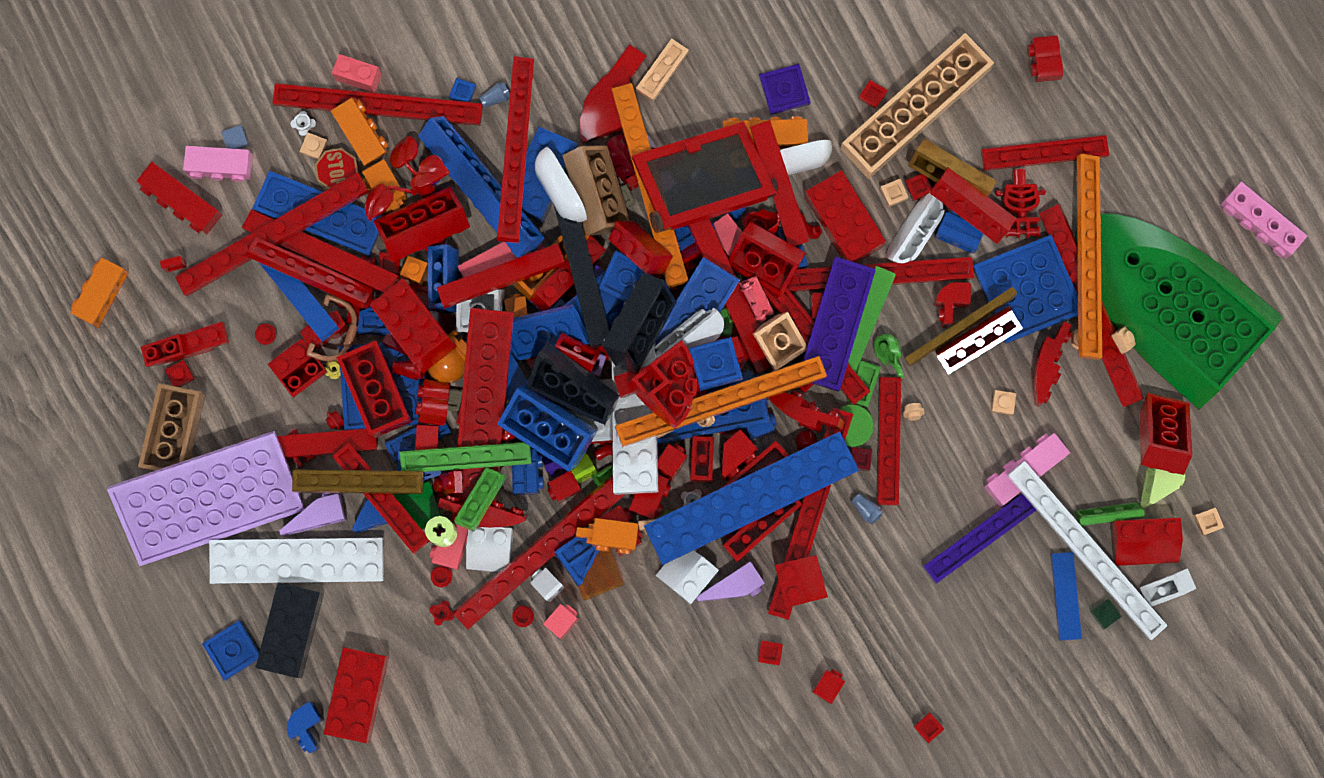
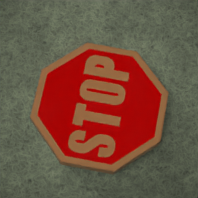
M343 148L325 150L314 164L317 182L327 189L358 172L356 157Z

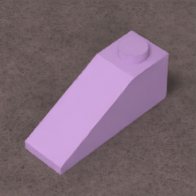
M335 493L322 494V498L316 499L279 530L280 535L288 536L347 521L342 496Z
M749 562L697 596L696 600L703 602L745 597L749 594L753 597L763 590L761 586L765 583L752 563Z

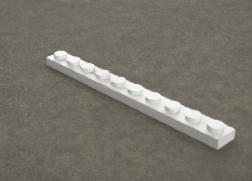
M1022 461L1007 475L1149 640L1155 638L1167 627V624L1025 461Z

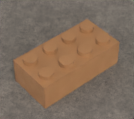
M580 146L564 154L565 168L570 182L579 195L586 211L587 220L583 221L586 235L611 234L616 221H630L608 146Z
M158 383L138 464L139 468L153 472L191 459L206 395L200 391Z

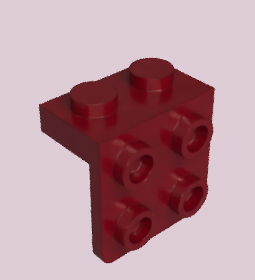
M621 133L611 138L605 146H608L617 176L625 185L626 179L635 175L624 133ZM647 134L650 148H657V146L654 144L652 139ZM663 157L658 158V159H655L654 162H657L658 160L662 159Z

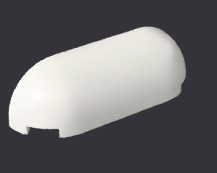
M819 140L780 150L788 175L823 166L831 156L832 141Z
M545 147L539 152L535 160L537 178L556 210L564 219L567 218L577 222L587 220L586 211L579 195L553 152L548 147Z
M930 193L917 202L888 248L887 258L896 263H906L913 261L919 255L944 215L943 203Z
M715 308L708 311L701 309L656 345L655 359H652L650 364L681 340L688 350L695 346L714 342L721 335L724 328V320L721 314Z

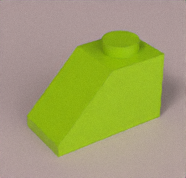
M586 452L578 466L571 470L578 484L597 474Z

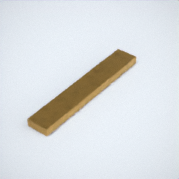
M1011 287L905 357L908 366L911 367L1014 299L1017 295L1014 287Z
M293 470L292 492L422 494L424 473L423 471Z

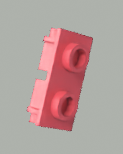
M757 276L739 282L741 292L744 293L751 311L759 323L765 321L766 316L774 314Z

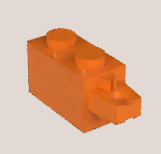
M384 159L362 171L365 176L363 181L368 190L373 189L379 184H384L386 187L390 185L400 187ZM391 190L393 192V202L385 212L389 214L392 211L401 209L400 207L404 205L403 202L408 200L404 192Z
M595 518L594 524H589V528L577 527L576 537L587 539L586 544H592V546L596 547V551L608 552L609 549H617L619 554L630 555L631 551L635 552L638 524Z

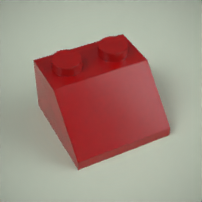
M817 555L775 565L785 608L828 598Z

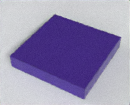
M800 64L759 74L770 115L811 104Z

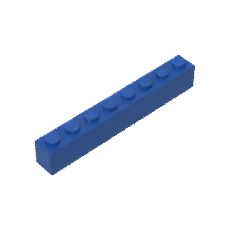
M444 116L430 118L418 137L433 155H437L442 159L444 165L450 171L449 176L454 179L461 188V191L472 201L474 207L481 212L486 221L498 233L502 186ZM522 211L519 243H505L511 249V252L519 258L533 253L544 237Z

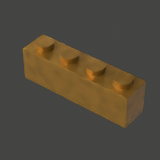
M926 139L922 141L908 164L909 167L935 182L949 167L987 197L997 182Z

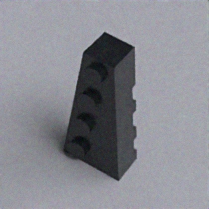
M548 341L537 355L526 387L604 425L613 414L620 397L619 394Z

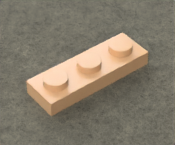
M671 39L636 87V91L654 102L689 53V50Z

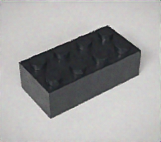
M642 273L639 280L635 282L629 298L625 300L619 316L615 318L609 334L604 337L602 346L616 367L636 374L640 370L677 303L665 280Z
M277 583L255 668L302 679L324 596L323 593Z

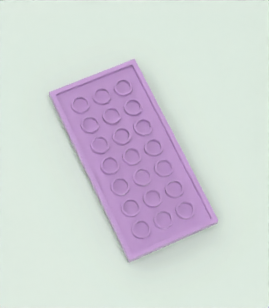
M275 431L107 488L139 566L207 544L209 540H219L299 513L305 509L300 494L292 492L293 476Z

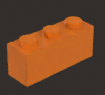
M350 98L331 110V113L362 163L368 166L389 153L386 149L389 146L384 137H379L375 131L377 126L373 119H368L364 111H366V108L361 100L357 101L355 98Z
M102 257L100 261L94 264L90 279L84 282L81 295L74 300L71 306L72 315L97 328L101 325L129 274L124 268Z

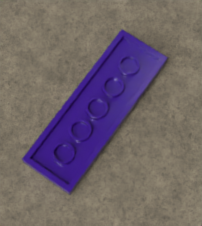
M838 257L834 258L803 361L820 356L827 377L812 382V384L837 392L840 391L876 269Z

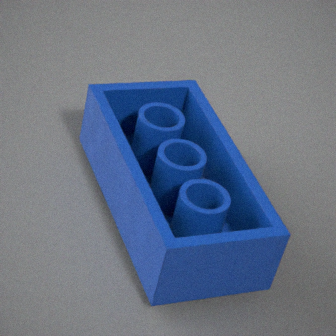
M538 127L526 152L522 211L528 218L543 224L553 203L536 176V157L541 150L548 147L567 175L568 172L565 168L563 155L578 148L576 142Z
M527 384L520 386L516 389L497 425L570 472L578 466L598 430L549 398L526 388Z

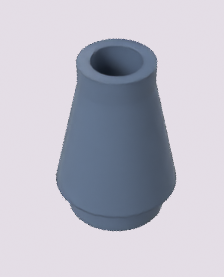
M505 81L502 83L498 82L484 95L480 96V100L485 108L509 101L510 89Z
M860 493L851 501L866 523L874 524L883 514L880 506L863 497Z

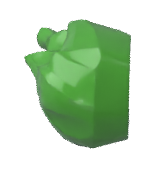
M885 333L878 336L874 342L876 357L884 365L888 364V359L889 364L895 369L898 377L904 378L899 362V357L902 358L899 341L892 334Z

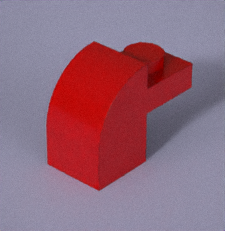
M950 283L944 286L936 296L934 306L942 307L938 311V321H942V328H950L952 326L953 307L968 308L970 305L971 283Z

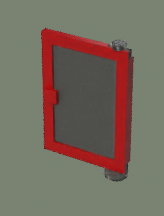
M744 121L632 155L634 165L654 209V212H651L649 217L655 233L669 229L675 230L766 201L768 198L776 196V191H778L777 181L775 179L770 180Z

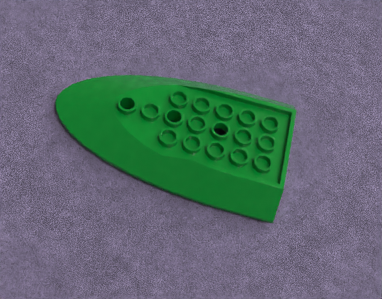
M1100 214L1101 298L1111 322L1117 330L1126 326L1128 331H1131L1134 335L1136 343L1133 347L1134 350L1163 379L1200 410L1224 387L1269 337L1283 317L1230 271L1175 235L1136 218L1118 214ZM1076 229V232H1075V239H1076V241H1077V229ZM1130 256L1135 258V265L1129 264L1127 258ZM1161 285H1165L1168 288V294L1160 291ZM1193 312H1200L1202 314V322L1198 323L1193 320Z

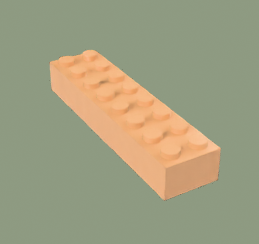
M966 33L963 34L842 142L840 150L870 179L992 69L994 62Z

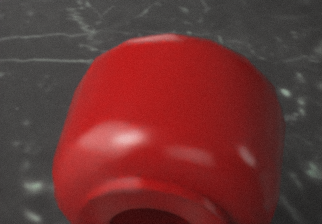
M802 431L796 436V446L799 451L817 443V437L814 432Z

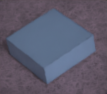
M241 125L221 132L228 149H242L249 146Z

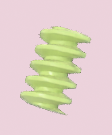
M434 517L426 524V536L435 545L448 547L456 540L457 529L446 517ZM444 528L446 530L445 533H441V536L437 534L438 531Z

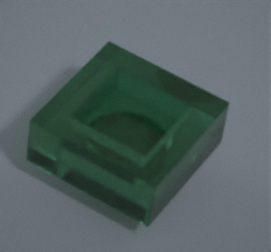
M1109 599L1090 611L1103 630L1122 617Z

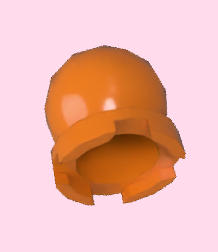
M455 330L451 331L448 336L457 347L427 370L436 381L455 383L464 376L467 344L460 336L458 338L455 337L458 334Z

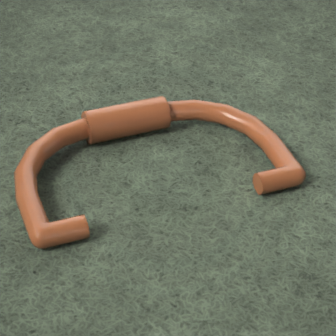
M327 294L323 306L328 307L330 300L339 303L348 309L352 318V323L349 325L343 344L344 347L337 355L324 356L313 352L315 345L310 343L307 351L308 356L330 362L337 360L336 357L347 353L348 349L352 347L358 327L356 326L357 316L353 307L345 300Z

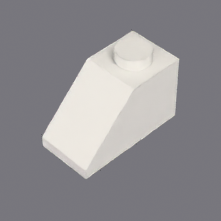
M540 568L531 576L533 579L530 582L531 585L549 603L565 588L547 568L543 571Z
M1187 568L1142 586L1140 589L1145 600L1152 607L1196 589V586Z

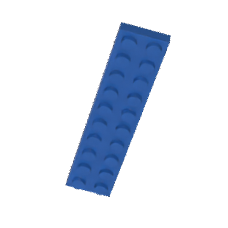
M838 432L644 525V528L663 566L858 472L859 469L841 433Z

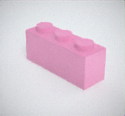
M186 146L183 171L192 179L210 177L212 180L222 181L223 178H231L235 182H244V179L251 180L253 155L249 150Z

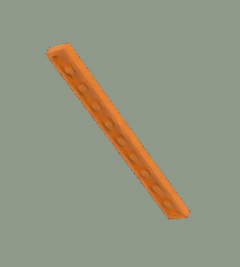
M632 83L612 88V93L632 160V155L651 150L634 88ZM632 160L653 238L673 255L664 274L666 283L669 288L688 283L675 232L670 230V228L664 229L658 213H655ZM654 160L648 161V167L668 210Z
M1079 154L1077 156L1079 358L1099 360L1102 358L1100 157Z
M820 356L693 399L689 414L675 429L826 378L827 375ZM655 413L615 426L622 448L675 430Z

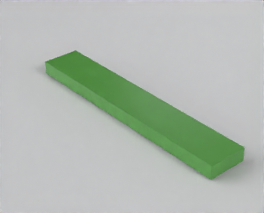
M878 266L875 268L874 278L848 364L855 373L896 275Z
M525 442L400 451L401 471L428 472L532 464L531 446Z

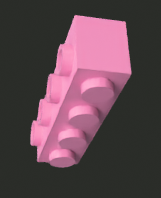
M1240 182L1220 204L1227 215L1234 216L1240 221L1239 223L1244 229L1251 230L1261 243L1268 244L1273 249V252L1281 258L1287 259L1307 238L1304 232L1243 182Z

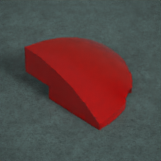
M624 66L602 77L588 93L580 116L579 128L582 144L622 132L623 129L612 88L630 84Z
M682 340L627 383L630 389L651 411L674 429L689 414L693 397H695L697 392V379H695L693 370L694 361Z

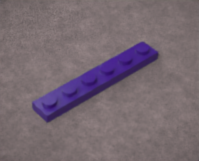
M1021 494L925 564L923 568L934 583L937 584L1034 513L1036 509Z

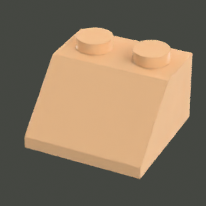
M788 312L776 314L761 324L753 333L774 371L807 349L805 341Z

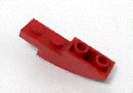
M1065 321L1060 325L1054 339L1047 336L1043 340L1037 354L1032 382L1034 405L1037 407L1048 402L1052 394L1049 390L1052 384H1057L1061 373H1059L1061 366L1053 362H1058L1063 353L1060 350L1062 344H1067L1072 335V332L1069 331L1072 325Z
M218 322L183 335L176 334L141 346L145 367H152L213 351L216 347L228 344L229 339L224 322Z
M791 391L790 394L783 392L768 397L789 418L811 430L820 432L822 425L839 430L844 428L845 422L840 418V414L828 411L827 414L820 412V408L808 405V402L801 393Z
M447 494V497L443 496L440 498L438 507L459 513L464 502L459 501L460 498L455 495ZM493 500L477 527L512 526L525 522L528 515L524 514V510L511 507L509 509L503 507L502 502Z

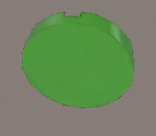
M850 404L841 407L839 410L853 414L845 440L847 447L863 445L873 433L874 423L871 415L859 405Z

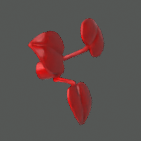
M406 136L392 150L390 163L395 168H401L405 164L415 176L410 182L412 189L391 185L386 187L384 184L375 186L368 194L365 202V213L368 220L371 221L389 208L393 202V192L391 190L411 193L413 196L418 193L423 198L433 195L435 192V185L433 183L450 174L442 159L437 155H431L421 162L419 171L416 172L409 164V161L417 156L418 144L411 136Z

